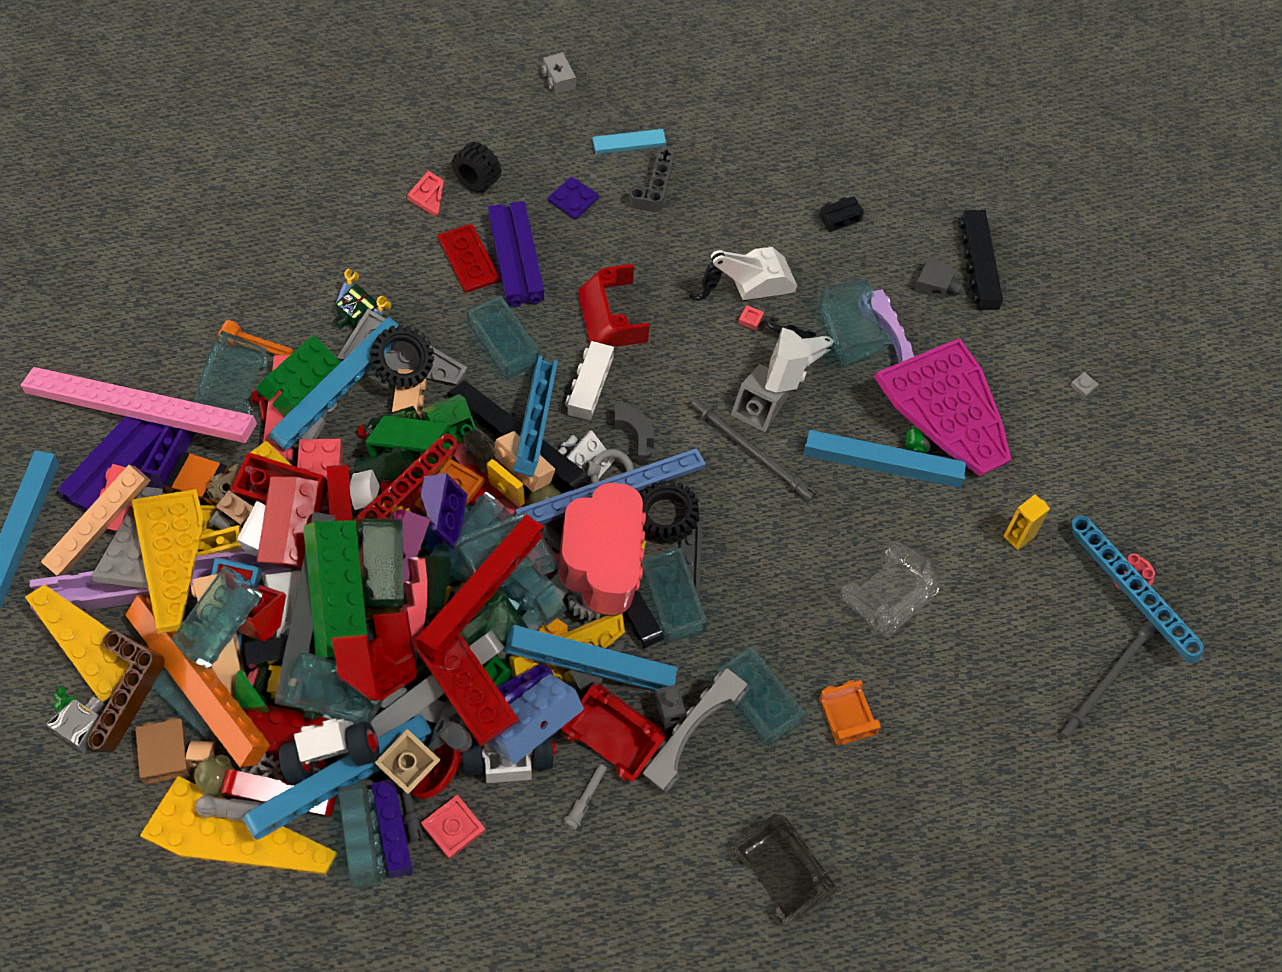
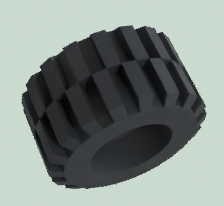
M480 142L468 143L453 156L451 161L452 170L458 178L457 180L465 188L475 193L486 191L501 177L500 173L502 172L497 156L493 154L491 149H488L486 145H482Z

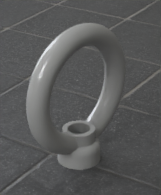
M616 449L604 450L593 461L587 460L583 470L590 477V481L593 484L599 482L600 464L604 459L609 457L619 459L624 464L626 472L634 470L630 458L625 453Z

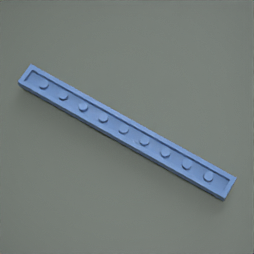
M696 448L516 509L514 515L518 523L528 514L529 517L540 524H545L565 517L566 508L572 501L578 498H592L594 491L603 484H625L640 491L647 486L652 487L655 482L661 484V481L666 480L667 482L704 469L706 463Z

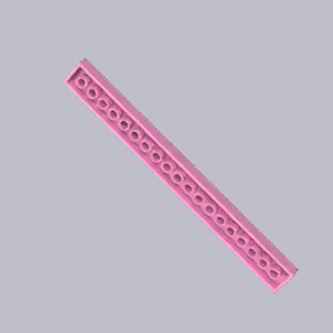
M37 367L31 369L20 385L26 394L242 443L247 442L257 425L254 415Z

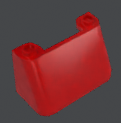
M594 682L581 699L584 710L562 726L561 730L564 731L563 735L573 742L575 739L583 741L613 763L618 770L617 775L623 780L628 781L630 779L634 782L665 739L666 733L604 686Z

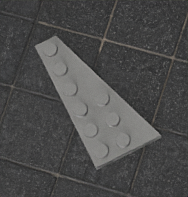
M145 487L138 494L137 498L162 495L164 492L161 488ZM132 506L93 572L92 579L94 582L148 589Z

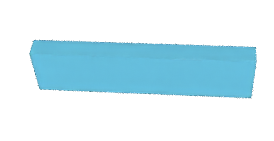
M663 129L592 137L595 154L666 146Z

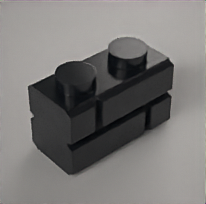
M855 196L843 197L838 202L824 204L821 207L819 217L830 233L861 222L864 210L858 204Z

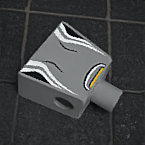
M94 696L86 705L77 700H72L46 723V726L52 733L82 753H85L89 747L88 737L100 717L97 712L104 704Z

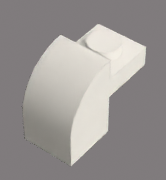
M373 470L354 473L351 478L350 495L354 509H358L360 513L378 497L380 485Z

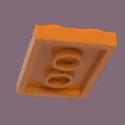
M452 459L438 473H447L468 494L466 506L485 483L484 477ZM420 496L415 502L414 508L423 514H427L422 497Z

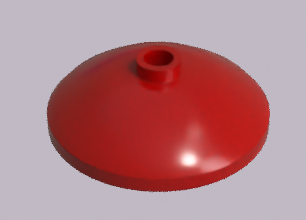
M448 744L435 749L433 753L440 761L411 790V793L419 799H428L441 793L453 780L458 770L461 758L460 751L453 749Z

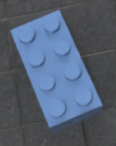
M552 674L542 678L535 686L525 691L522 696L509 704L518 717L519 722L489 741L488 744L504 758L516 764L584 710L576 690Z

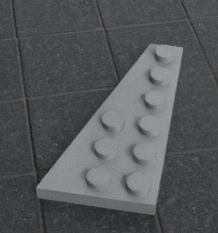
M367 309L337 358L344 360L385 318ZM398 341L384 355L387 365L395 372H398V369L416 370L419 366L420 359L417 350L411 344L404 341ZM429 346L434 350L432 354L434 361L432 363L433 367L426 379L457 385L464 377L468 368L434 347Z

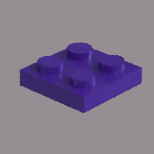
M571 176L547 199L549 203L576 220L599 199V194Z

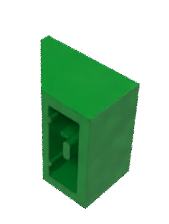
M460 394L422 409L426 421L449 423L452 436L456 438L457 444L478 436L466 399Z

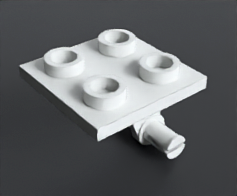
M589 431L579 443H576L578 439L571 435L566 442L560 445L558 451L563 455L569 453L566 457L583 469L587 460L593 461L600 452L607 449L593 431ZM613 457L606 458L601 462L598 479L615 461ZM590 477L589 481L585 484L586 486L592 484Z

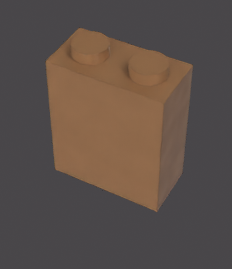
M169 718L165 722L160 723L147 722L142 726L135 727L139 773L144 785L176 779L177 776H190V767L186 761L188 750L186 727L181 718Z

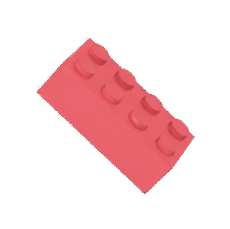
M299 439L298 468L323 475L327 479V466L343 464L341 439ZM328 492L322 506H329Z

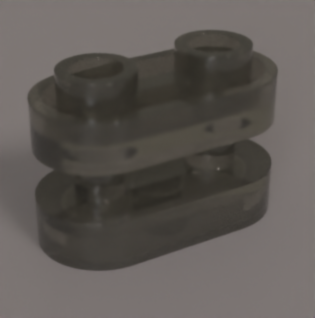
M471 430L463 437L464 446L466 447V459L479 472L488 473L487 463L491 459L496 461L494 456L495 446L482 432Z

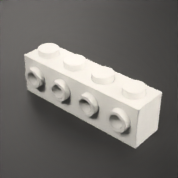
M591 341L589 348H585L583 359L585 360L583 364H579L577 371L578 379L573 380L571 387L572 395H568L565 406L568 407V415L591 421L613 361L614 347Z

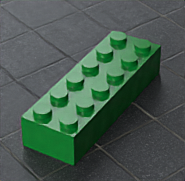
M356 520L312 522L303 526L316 660L335 659L332 643L333 637L367 634Z

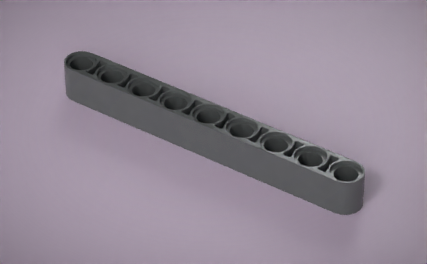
M313 512L311 523L335 521L336 516ZM306 550L275 698V704L296 708L299 705L313 635Z

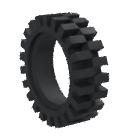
M398 325L397 328L391 326L389 330H383L377 336L370 350L369 362L372 363L371 369L376 371L375 376L377 378L379 376L382 378L381 382L383 384L385 382L389 383L388 387L392 388L395 385L397 386L396 389L400 390L402 387H405V389H410L411 386L416 387L424 381L433 367L434 356L432 354L434 350L429 347L431 345L430 340L425 341L426 335L424 333L422 335L418 334L420 330L415 329L412 331V326L407 325L406 328H403V325ZM395 341H404L411 344L419 354L418 368L407 374L395 372L387 365L384 359L385 347Z
M666 480L661 481L662 486H658L657 482L653 483V489L647 486L645 492H640L643 501L642 512L646 513L645 525H643L645 535L647 534V538L650 540L655 537V542L660 543L661 538L664 539V543H669L668 538H672L673 543L678 542V536H680L681 540L685 539V533L690 536L692 528L696 529L697 522H699V505L697 497L695 498V493L693 491L690 492V487L687 485L683 489V483L681 482L677 486H675V481L670 480V485H666ZM662 499H675L686 508L684 517L671 525H662L654 522L649 517L648 512L655 502Z

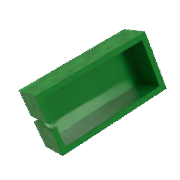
M313 334L269 373L256 389L268 401L280 390L282 394L272 405L283 416H286L341 361Z

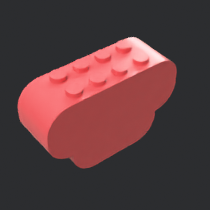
M606 483L594 491L592 498H578L572 501L566 508L558 564L559 580L567 589L582 593L585 605L592 611L600 614L617 615L625 612L632 604L635 590H639L643 574V567L640 566L644 555L642 543H644L645 537L643 525H645L646 513L642 512L643 501L639 492L625 484Z

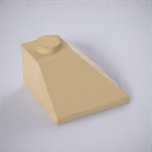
M406 729L379 757L375 764L409 794L440 759L410 730Z

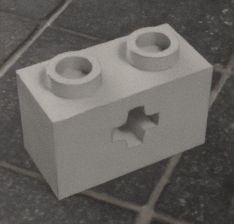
M564 53L543 58L541 69L543 75L548 77L550 89L553 88L555 93L558 94L576 88V76Z

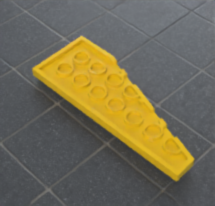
M196 489L131 499L157 634L181 630L204 527Z
M177 776L140 834L141 838L184 858L214 860L282 870L288 869L323 875L327 874L337 856V852L283 826L267 836L255 840L242 821L213 816L211 818L201 817L196 811V803L204 794L198 789L196 784L180 776Z

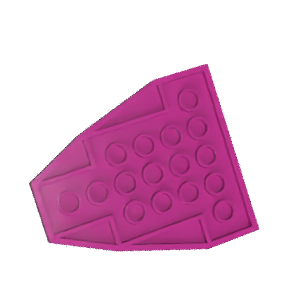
M960 338L883 369L873 376L893 406L943 451L956 460L966 463V467L980 477L1008 464L1012 460L1003 423L983 370Z

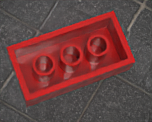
M250 452L247 453L231 488L232 492L241 499L253 503L258 501L266 505L270 477H299L318 481L314 512L319 513L328 492L327 479L323 475Z
M266 705L269 709L266 713L244 710L270 744L265 752L267 757L269 758L271 755H274L277 760H279L280 747L294 742V734L301 733V728L310 725H323L324 721L331 720L330 718ZM328 758L312 761L313 768L323 770Z

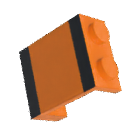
M182 451L164 483L167 494L196 489L198 498L207 500L208 505H215V501H212L207 494L208 489L206 485L212 482L210 478L219 473H222V475L229 473L228 466Z

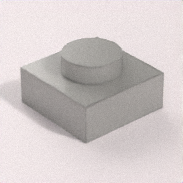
M1085 372L1070 384L1084 398L1099 385Z

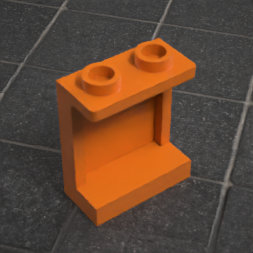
M850 680L839 687L829 686L824 688L820 694L819 701L837 746L877 735L881 729L878 719L874 720L863 694L862 680L856 682L855 680Z

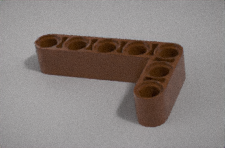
M115 630L107 632L104 636V647L131 664L88 737V745L91 749L111 753L118 747L165 664L164 657L131 636Z

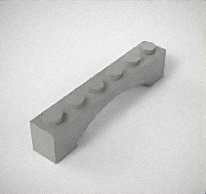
M728 668L724 672L720 671L714 679V685L710 690L707 688L701 694V701L696 707L692 706L688 710L686 720L682 724L679 723L673 729V736L668 742L664 741L660 745L657 756L654 759L651 758L645 765L643 774L665 793L671 789L680 777V774L677 772L680 756L694 730L708 716L720 708L730 704L737 706L749 691L748 684Z

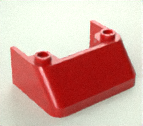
M634 263L602 268L579 288L578 296L590 344L593 341L612 347H620L648 342L649 322L629 325L626 316L622 314L611 315L605 288L633 284Z
M407 611L374 614L373 620L377 637L370 644L367 634L332 638L338 676L371 701L384 700L416 677L417 665L413 644L411 643L412 638Z

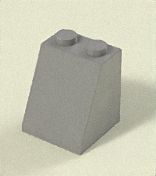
M759 364L741 384L731 415L766 432L791 390L778 393L766 390L765 385L769 368Z

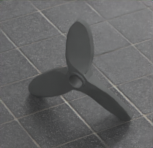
M448 697L442 708L440 720L434 728V734L425 746L433 752L440 746L448 744L457 751L466 752L471 747V736L467 729L459 725L462 718Z

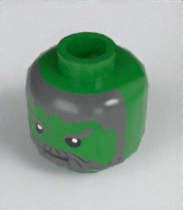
M913 426L906 432L905 448L906 450L926 454L931 449V439L916 426Z

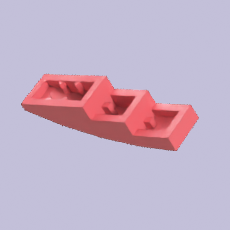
M420 557L409 558L412 580L404 582L407 604L399 605L400 612L407 611L412 640L423 632L427 608L425 558Z

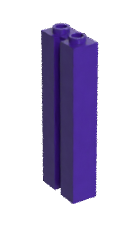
M525 201L510 203V206L503 207V204L488 206V217L506 305L517 307L525 303L537 304L540 301H544V287Z
M125 416L58 487L57 490L61 497L83 512H86L100 497L101 490L106 487L107 480L105 477L108 468L115 464L122 467L132 465L140 469L147 460L165 425Z

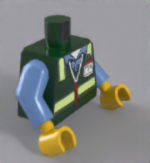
M347 269L344 273L347 281L343 283L336 302L339 316L333 322L339 329L348 323L355 329L367 309L382 316L384 309L389 310L391 308V302L387 301L386 297L380 296L376 301L356 283L353 285L352 283L359 279V274L354 272L351 277L353 272L351 269Z

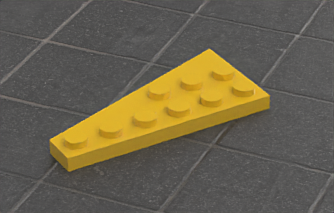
M45 584L25 596L97 698L102 703L110 699L131 664L104 647V636L111 630Z

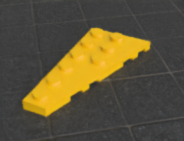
M623 614L604 616L564 633L559 637L607 648L625 633ZM516 655L509 657L512 678L542 663L552 670L556 678L564 683L566 682L562 673L568 670L567 668Z

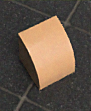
M191 741L186 754V761L189 767H197L205 758L214 756L217 742Z

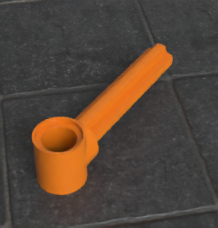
M230 320L224 322L216 336L219 343H227L229 346L236 345L238 342L273 355H291L293 353L292 348L242 332L241 327Z

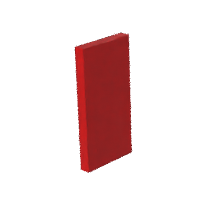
M472 223L437 235L465 294L501 282Z

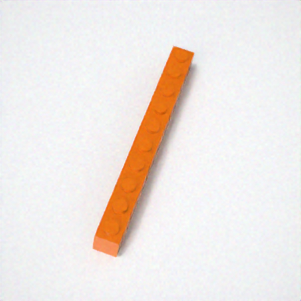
M137 595L127 611L126 617L147 645L164 657V667L239 767L258 765L270 746L264 735L243 711L238 701L233 698L228 688L223 685L216 676L215 671L206 663L204 657L199 654L182 629L157 634L150 595Z

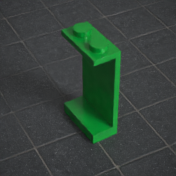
M384 415L365 442L371 457H375L381 447L425 452L441 436L446 434L452 435L449 423ZM444 443L442 447L447 450L450 444ZM430 457L427 459L428 463L430 464H436L438 462L437 459L434 457Z

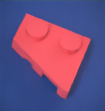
M428 171L409 192L407 199L437 217L444 180Z

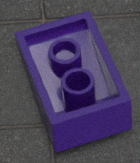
M447 473L424 476L421 497L428 518L431 519L432 530L454 551L458 550L468 494Z

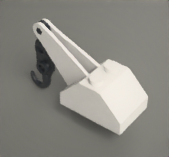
M773 247L754 249L747 255L718 250L711 254L713 262L709 263L702 280L703 292L695 296L690 292L689 298L693 301H700L708 297L711 290L718 286L723 272L734 279L742 300L795 292L797 284L785 257Z
M767 317L765 320L767 327L780 333V336L770 359L765 389L775 393L797 389L799 382L803 383L806 371L804 369L829 352L834 341L827 336L817 337L815 332L800 330L795 325L784 327L772 322L779 321V318Z

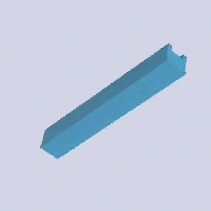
M540 355L533 372L513 472L533 477L539 461L558 363L557 360H554L553 363L543 361V356Z
M809 430L803 456L957 488H961L965 480L966 463L959 460Z
M34 451L1 530L0 608L3 605L58 469L59 463L53 453Z
M513 625L507 631L505 653L653 691L675 685L676 671H678V667L517 625Z

